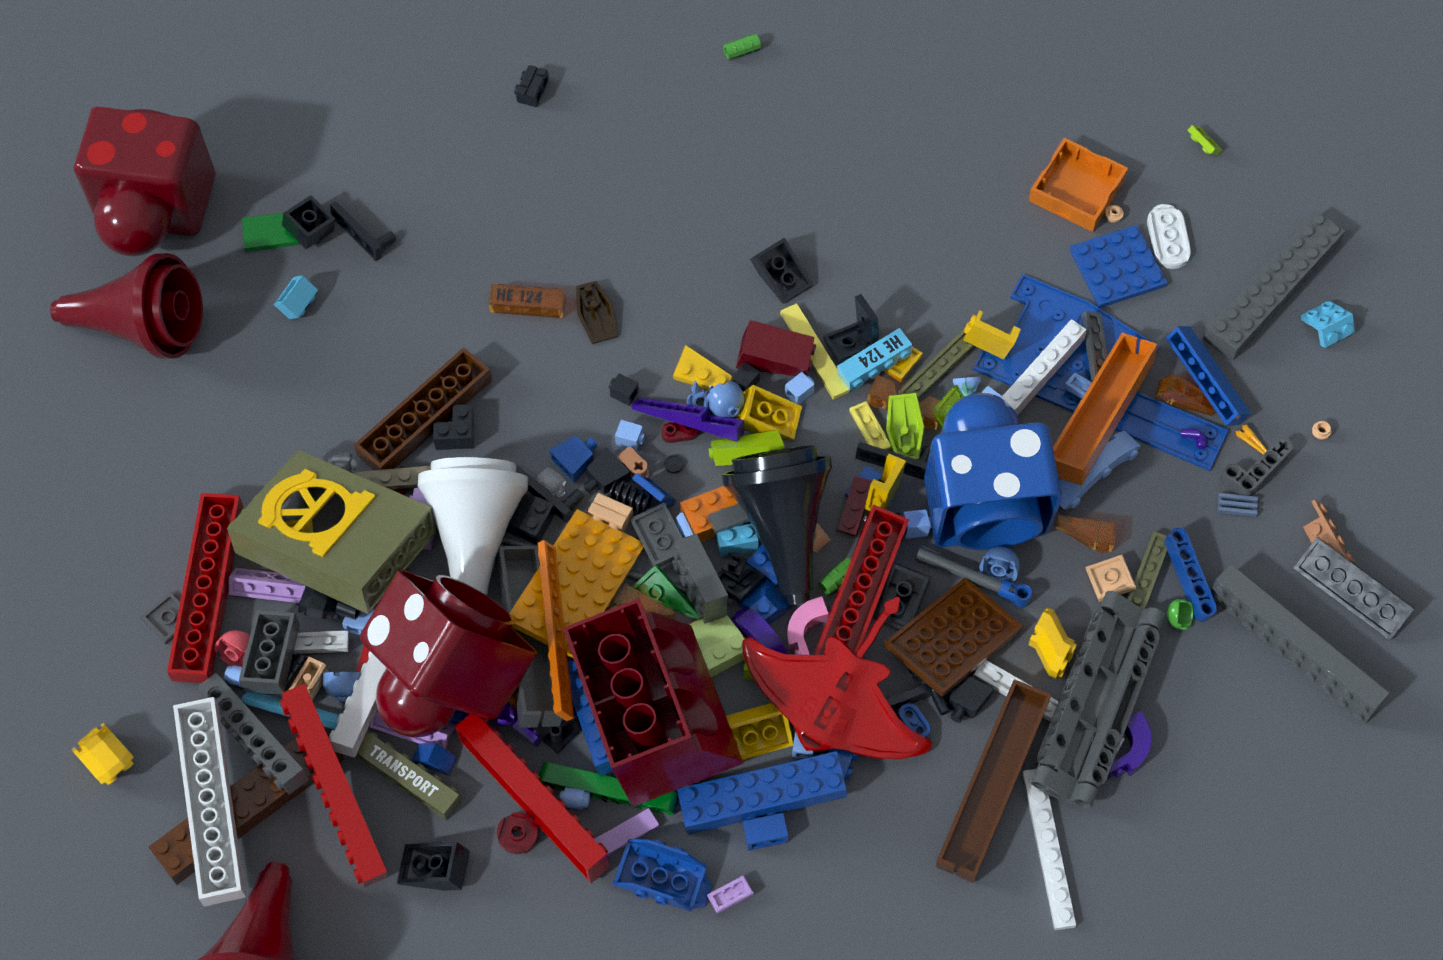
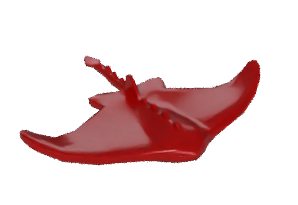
M895 597L884 604L885 610L875 621L856 654L842 640L833 636H829L826 640L824 655L782 654L768 649L752 637H746L742 641L743 657L749 673L764 696L794 726L798 739L806 751L838 749L877 759H906L926 754L931 750V740L913 731L898 718L878 684L889 677L891 670L882 663L862 659L875 641L888 617L898 612L899 597Z

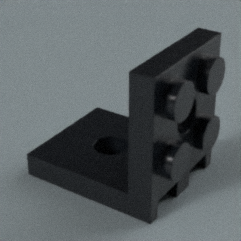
M862 294L855 296L857 322L823 335L824 342L839 364L879 341L878 317ZM850 342V343H852V344H850V345H845L844 343Z

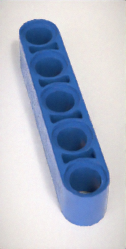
M1176 527L1165 537V546L1187 601L1193 605V616L1196 620L1205 622L1215 614L1217 610L1216 603L1187 532L1183 528Z

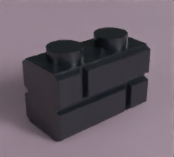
M529 65L526 71L522 72L520 85L517 84L514 90L518 103L537 107L549 81L546 69Z

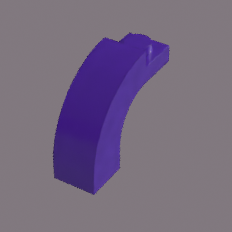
M743 608L730 618L738 630L746 636L752 637L768 649L788 654L774 630L753 609L746 610Z
M1141 711L1130 716L1124 732L1130 742V751L1123 757L1113 761L1108 779L1112 776H1115V778L1125 773V770L1131 776L1141 768L1146 760L1151 747V730Z

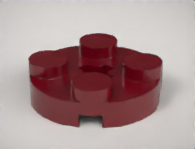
M514 812L506 818L504 817L497 827V837L500 846L512 854L528 853L538 839V828L533 818L523 812ZM519 828L523 835L516 838L512 832L517 831Z

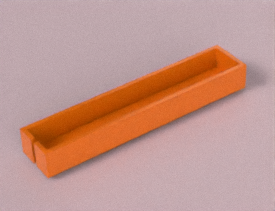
M1125 333L1120 335L1053 446L1058 477L1060 479L1080 486L1083 485L1154 364L1157 352L1156 343L1141 339L1139 354H1136L1138 337Z

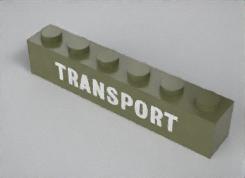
M367 731L355 757L437 815L447 820L461 802L459 791L451 785L447 787L439 776L435 774L432 776L427 773V769L419 763L416 765L411 762L412 759L404 752L400 754L395 751L396 748L388 741L382 742L374 731Z

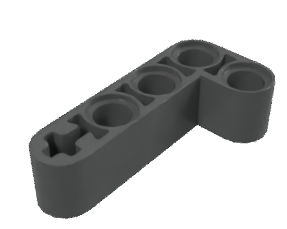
M1286 438L1278 439L1247 472L1237 464L1230 463L1226 465L1221 476V482L1236 495L1252 496L1288 459L1292 450V443Z

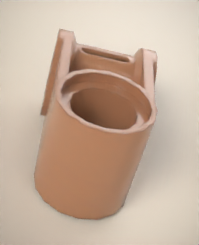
M628 446L616 456L630 471L631 478L636 473L649 478L647 462L632 447Z

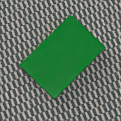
M283 213L242 218L245 252L300 245V243L282 226Z

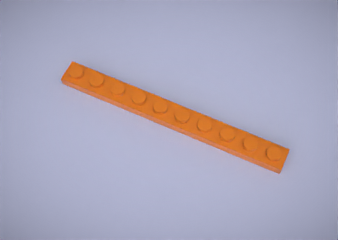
M543 540L538 543V557L540 560L539 571L542 580L541 589L545 610L544 621L547 629L546 640L548 642V658L550 660V676L552 679L551 691L554 699L553 710L557 716L569 721L574 716L566 640L563 630L564 621L556 548Z

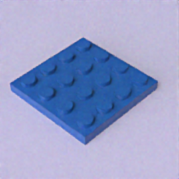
M1137 225L1070 246L1069 250L1099 308L1167 286V281Z

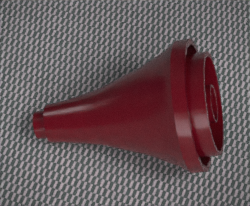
M160 253L147 257L140 265L125 275L102 286L80 293L61 296L58 300H54L51 303L50 315L53 321L60 322L64 326L102 331L132 342L147 350L156 358L175 359L188 351L192 342L199 334L203 319V299L199 283L186 264L174 254Z
M269 862L266 864L265 869L259 872L254 886L239 914L212 948L198 960H296L290 928L292 878L289 876L290 869L288 866L280 862Z

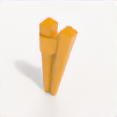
M1242 425L1243 433L1240 430L1235 431L1237 437L1260 453L1264 454L1267 451L1247 425Z

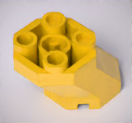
M1047 607L1042 613L1035 627V635L1032 634L1028 645L1036 649L1048 676L1054 679L1057 677L1061 679L1066 670L1067 663H1070L1077 644L1074 643L1075 640L1067 637L1055 611Z
M102 723L100 725L102 729L94 728L77 743L80 747L78 749L74 747L72 751L101 784L106 782L109 785L117 779L116 775L121 770L126 771L134 764L131 761L134 757L110 729Z

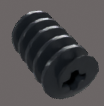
M617 479L610 490L609 498L633 508V511L636 510L637 513L641 514L648 509L653 495L649 493L648 496H645L646 490L638 493V486L632 490L631 483L625 487V481L623 480L618 484Z

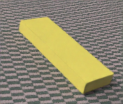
M867 401L851 407L849 411L867 444L888 451L891 450L892 445Z

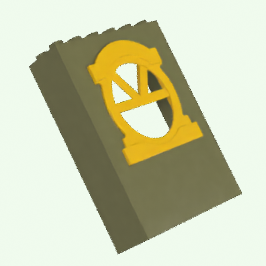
M300 450L289 458L288 462L278 470L277 474L266 483L259 494L253 498L249 505L241 511L239 516L227 528L236 554L367 614L382 598L399 569L405 570L436 534L430 506ZM322 487L327 490L315 502L307 488ZM296 491L301 493L309 506V509H281L282 505ZM335 493L341 496L345 503V513L338 524L323 532H301ZM304 515L293 528L286 525L282 519V516Z

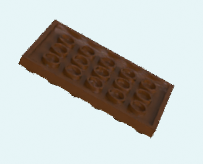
M963 578L886 640L884 647L943 697L1020 633L1023 625L967 578Z

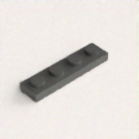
M1085 311L1082 313L1083 327L1087 329L1085 341L1091 381H1093L1108 356L1101 313Z

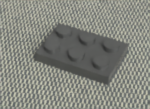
M665 503L630 518V522L653 567L657 564L660 567L674 560L672 553L674 543L683 537Z

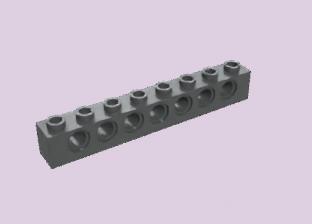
M217 673L197 687L201 693L198 696L200 700L211 697L215 698L219 706L221 724L226 730L228 728L232 730L230 733L236 741L241 740L243 742L241 746L247 753L252 752V759L258 766L261 764L264 766L263 771L269 778L272 776L275 778L273 782L280 791L284 789L290 795L309 780L303 768Z

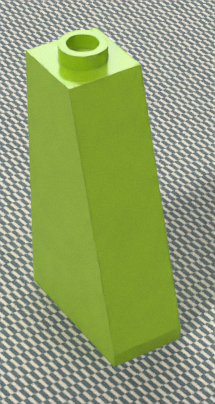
M773 430L743 435L737 442L726 438L711 441V448H708L709 458L714 460L715 466L732 465V459L784 449V443L779 431Z

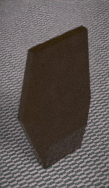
M592 281L576 286L577 315L591 343L596 344L617 338L613 303L598 282Z

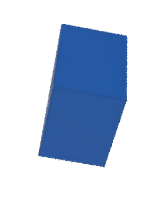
M424 743L418 745L411 762L416 765L419 763L427 769L449 776L457 757L436 743Z

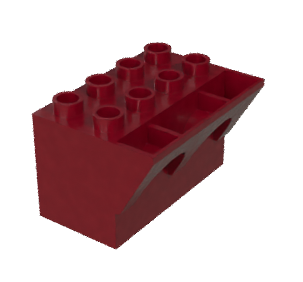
M640 598L563 627L611 768L632 807L744 764L691 625L652 612L646 613Z

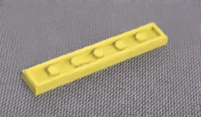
M796 303L781 310L780 314L791 331L815 337L813 344H816L814 355H811L810 361H813L812 366L831 398L834 400L850 393V390L838 376L835 364L798 304Z

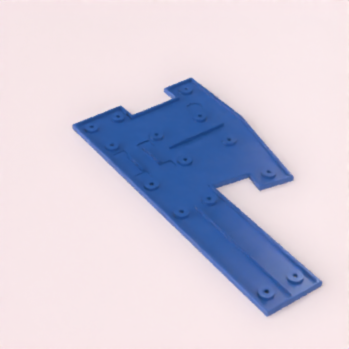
M1022 274L1010 297L1025 304L1015 324L1021 330L1014 346L1004 359L982 350L973 370L1012 386L1071 319L1083 327L1082 313L1085 311L1101 313L1107 356L1122 333L1138 337L1136 354H1139L1141 339L1152 341L1091 302ZM1085 340L1040 389L1035 397L1074 413L1082 399L1064 389L1065 383L1074 372L1093 382L1091 381ZM1140 392L1135 394L1115 428L1117 432L1126 431L1133 439L1208 471L1211 470L1229 431ZM1182 428L1200 430L1208 439L1206 447L1199 449L1193 438H1182Z

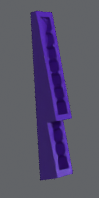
M641 397L631 405L633 410L736 442L744 435V420L709 415V408Z

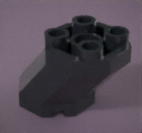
M305 586L299 603V613L304 612L303 615L320 619H327V615H332V619L340 618V615L336 614L338 600Z

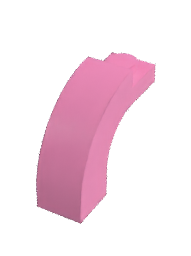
M822 597L805 602L792 615L787 631L789 652L794 651L795 654L810 655L804 635L812 626L824 623L828 618V611Z

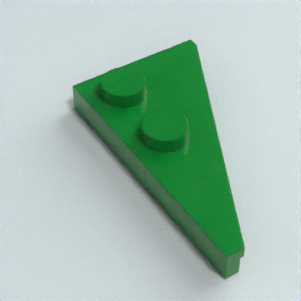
M658 564L629 589L632 593L636 592L645 596L648 600L656 601L671 610L675 609L684 613L687 617L700 619L697 616L695 607Z

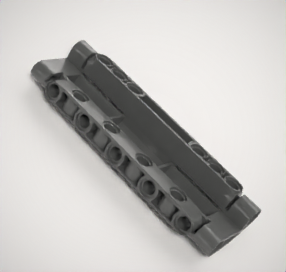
M1107 591L1105 593L1100 608L1094 612L1038 752L1036 759L1039 764L1031 781L1034 787L1067 803L1084 808H1092L1100 785L1104 784L1108 777L1160 639L1158 631L1165 615L1164 612L1153 607L1141 609L1114 591ZM1134 630H1135V633H1134V635H1133L1132 641H1131L1130 646H1129V648H1128L1127 654H1126L1125 659H1124V661H1123L1122 667H1121V669H1120L1119 674L1117 675V673H1118V671H1119V668H1120V665H1121V663H1122V660H1123V658H1124L1125 652H1126L1127 647H1128V645H1129L1130 639H1131L1132 634H1133V632H1134ZM1094 733H1096V734H1095V737H1094V739H1093L1092 745H1091V747H1090V750H1089V752H1088L1087 758H1086V760H1085V763H1084V765H1083L1082 771H1081V773H1080V776H1079V778H1078V780H1077V777H1078V775H1079L1080 769H1081L1082 764H1083V762H1084L1085 756H1086L1087 751H1088V749H1089V746H1090V743H1091L1092 738H1093V736H1094Z

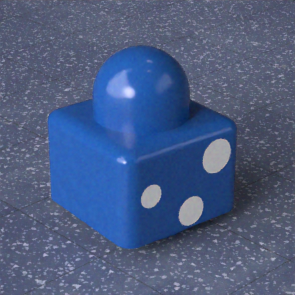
M990 393L970 394L958 400L950 408L943 423V433L937 435L932 441L924 475L935 546H961L973 550H989L997 546L1011 547L1049 533L1062 500L1049 427L1038 422L1020 424L1019 418L1011 405L1004 399Z

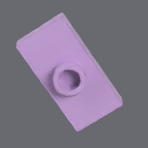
M743 875L707 894V897L715 912L719 914L753 896L754 893Z

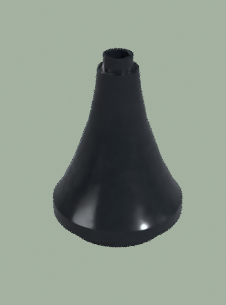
M807 445L760 452L732 459L733 470L722 474L723 486L733 495L746 513L762 542L774 570L781 595H786L787 605L803 604L811 600L809 591L814 589L813 543L820 502L828 476L832 470L831 456H818L817 446Z

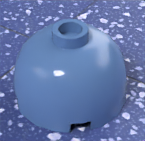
M727 381L728 384L724 385L721 383L717 384L707 395L708 408L715 416L736 417L745 404V396L742 389L736 382Z
M997 546L989 549L984 554L979 567L982 573L984 572L1002 581L1006 579L1008 581L1013 580L1014 582L1020 570V562L1014 551L1003 546Z
M323 673L324 689L328 695L337 698V702H346L347 698L351 697L354 683L360 679L361 673Z

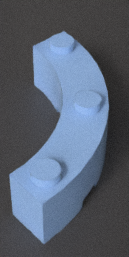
M1126 431L1113 435L1082 486L1063 479L1059 481L1062 492L1060 506L1064 510L1078 506L1081 502L1080 498L1102 477L1106 478L1112 469L1119 464L1133 460L1137 456V450L1141 445Z

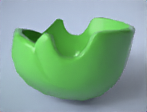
M1176 599L1171 602L1167 610V619L1172 627L1187 630L1193 620V605L1191 602L1183 599Z

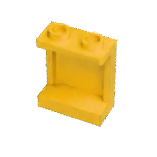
M979 310L977 315L973 314L970 321L966 324L963 331L966 335L963 340L1004 359L1014 346L1021 329L1014 326L1009 334L982 322L980 318L983 311Z
M888 454L881 478L885 483L873 479L865 505L866 510L870 511L873 504L887 509L900 486L906 463L905 460Z

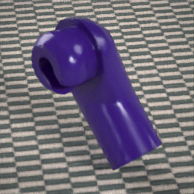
M1182 428V438H1193L1199 449L1206 447L1208 439L1200 430Z

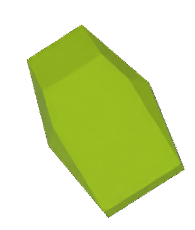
M917 394L889 396L886 431L893 451L919 460L924 423Z

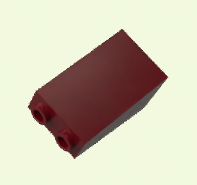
M749 320L742 336L736 368L739 369L746 362L759 372L797 376L803 372L806 375L807 371H811L813 361H810V357L815 353L816 344H813L815 337Z

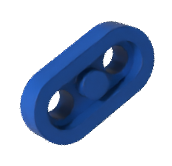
M912 703L903 704L899 709V719L915 732L921 729L923 733L920 735L928 738L930 725L918 707ZM910 713L912 717L908 718L905 714Z

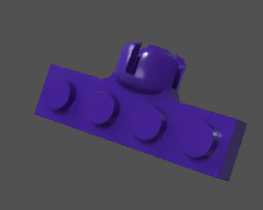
M507 703L498 718L493 719L501 727L510 725L536 747L542 742L538 737L540 733L533 727L529 729L519 727L518 715L510 703Z

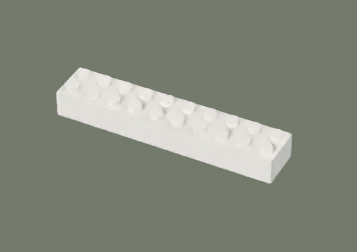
M214 697L173 705L199 900L205 907L246 898L219 706Z

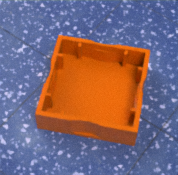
M1063 138L1052 155L1049 165L1042 171L1032 186L1029 202L1093 232L1105 214L1107 207L1110 206L1126 180L1128 167L1107 157L1099 156L1087 148Z

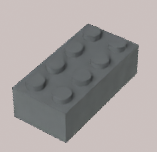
M697 534L676 540L672 550L674 556L672 565L674 570L680 574L682 586H686L688 589L689 600L691 602L694 601L696 605L697 616L699 618L702 617L705 624L727 616L728 594Z
M256 610L239 677V682L244 692L282 695L281 693L284 692L300 627L295 613Z

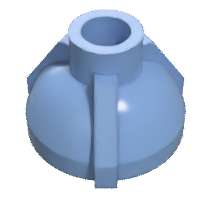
M980 377L953 379V384L962 394V397L973 394L981 382Z

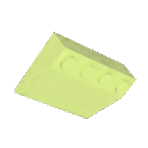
M728 616L706 624L701 618L689 624L693 628L711 677L744 660L742 651L744 637Z

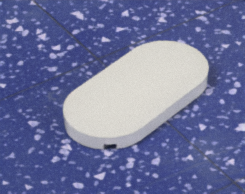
M1160 204L1155 206L1147 218L1154 258L1163 267L1169 269L1180 268L1188 262L1191 255L1184 216L1179 209H1175L1172 205Z

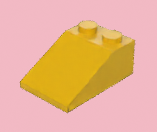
M755 385L746 389L743 392L745 404L736 418L744 420V429L753 433L778 430L782 439L793 441L802 406Z

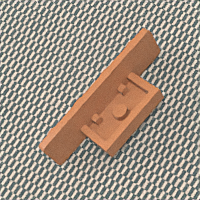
M1315 499L1311 501L1319 515V518L1303 526L1311 543H1313L1316 537H1319L1350 561L1355 562L1352 554L1349 551L1346 552L1343 547L1346 543L1341 535L1337 536L1335 523L1326 516L1325 513L1328 511L1325 505Z

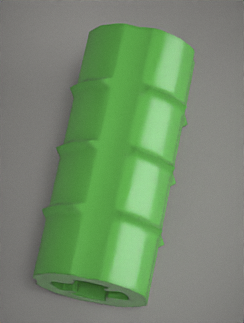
M756 33L723 44L724 54L728 60L761 48V43Z
M850 558L843 560L818 582L820 589L826 595H830L841 585Z

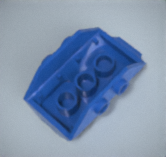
M628 839L612 884L635 893L637 897L643 899L649 897L655 899V902L665 906L669 904L690 912L692 909L705 907L708 898L707 894L710 893L712 887L706 875L707 865L685 852L683 848L666 846L660 840Z

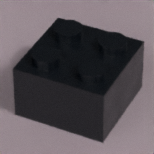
M310 195L283 213L282 226L305 249H308L334 232L335 218Z

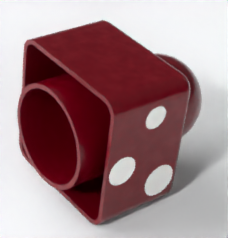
M402 569L397 571L360 633L362 643L386 667L376 689V705L381 718L393 731L414 738L425 737L438 732L451 720L456 710L486 719L498 718L538 652L512 628L515 621L511 614L481 591L449 576L438 575L433 581Z

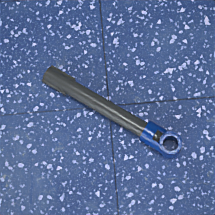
M921 546L917 553V561L933 568H940L961 578H967L973 583L997 592L998 596L1012 601L1019 608H1025L1030 604L1032 590L1026 584L1018 585L1006 579L1004 581L946 558L941 553ZM1019 594H1024V595H1026L1027 597H1026V598H1020L1018 595H1019Z

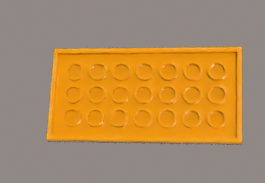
M578 509L553 545L556 548L564 627L606 611L644 549L640 540L620 530H614L608 527V524L592 519V516ZM539 567L510 614L515 621L512 626L513 628L548 645ZM565 636L567 655L573 658Z

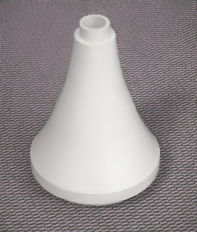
M456 457L434 460L431 462V470L418 474V488L424 495L428 506L432 509V514L447 556L450 577L462 581L487 595L496 554L509 521L521 498L528 490V477L516 473L515 463L500 459Z

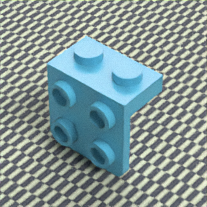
M1331 301L1324 302L1322 305L1301 315L1302 321L1318 330L1320 346L1324 348L1355 333L1353 314Z

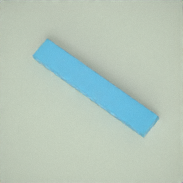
M247 692L242 696V702L245 705L284 715L280 703L281 698L264 693ZM316 708L323 726L335 730L339 715Z

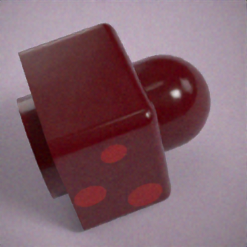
M93 107L90 111L73 167L94 215V226L100 240L110 250L120 255L133 257L145 255L155 250L164 241L167 233L193 236L199 233L216 175L197 122L190 118L170 116L148 109L122 110Z

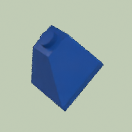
M768 579L741 604L737 602L742 609H753L769 625L792 608V605H787V600Z

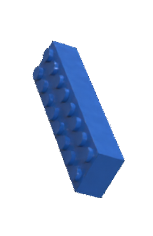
M837 751L695 784L677 790L688 835L740 823L752 816L760 818L765 817L771 812L782 813L848 797Z

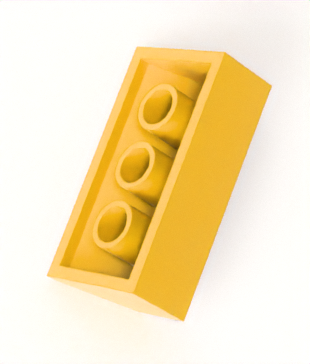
M772 703L726 716L743 760L793 746L788 719Z

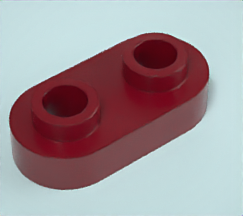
M670 422L662 426L661 437L668 443L694 440L698 436L699 430L694 428L687 430L688 426Z

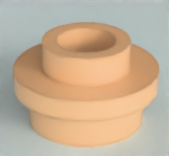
M1117 205L1107 207L1105 216L1109 222L1116 223L1123 218L1124 212L1121 207Z
M1319 421L1312 427V433L1318 439L1324 440L1331 435V427L1325 421Z

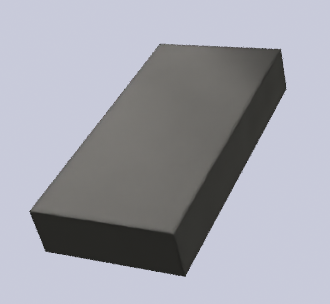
M739 504L708 514L715 534L750 521Z

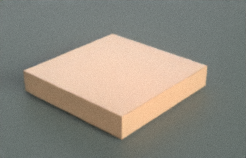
M1123 555L1085 567L1099 602L1103 601L1107 591H1114L1122 595L1136 590Z

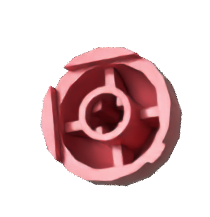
M237 630L226 632L214 645L215 652L219 651L222 655L220 659L228 666L237 665L242 667L250 635Z

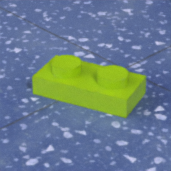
M1190 126L1187 130L1191 134L1190 137L1203 146L1202 150L1208 155H1219L1222 149L1200 126Z

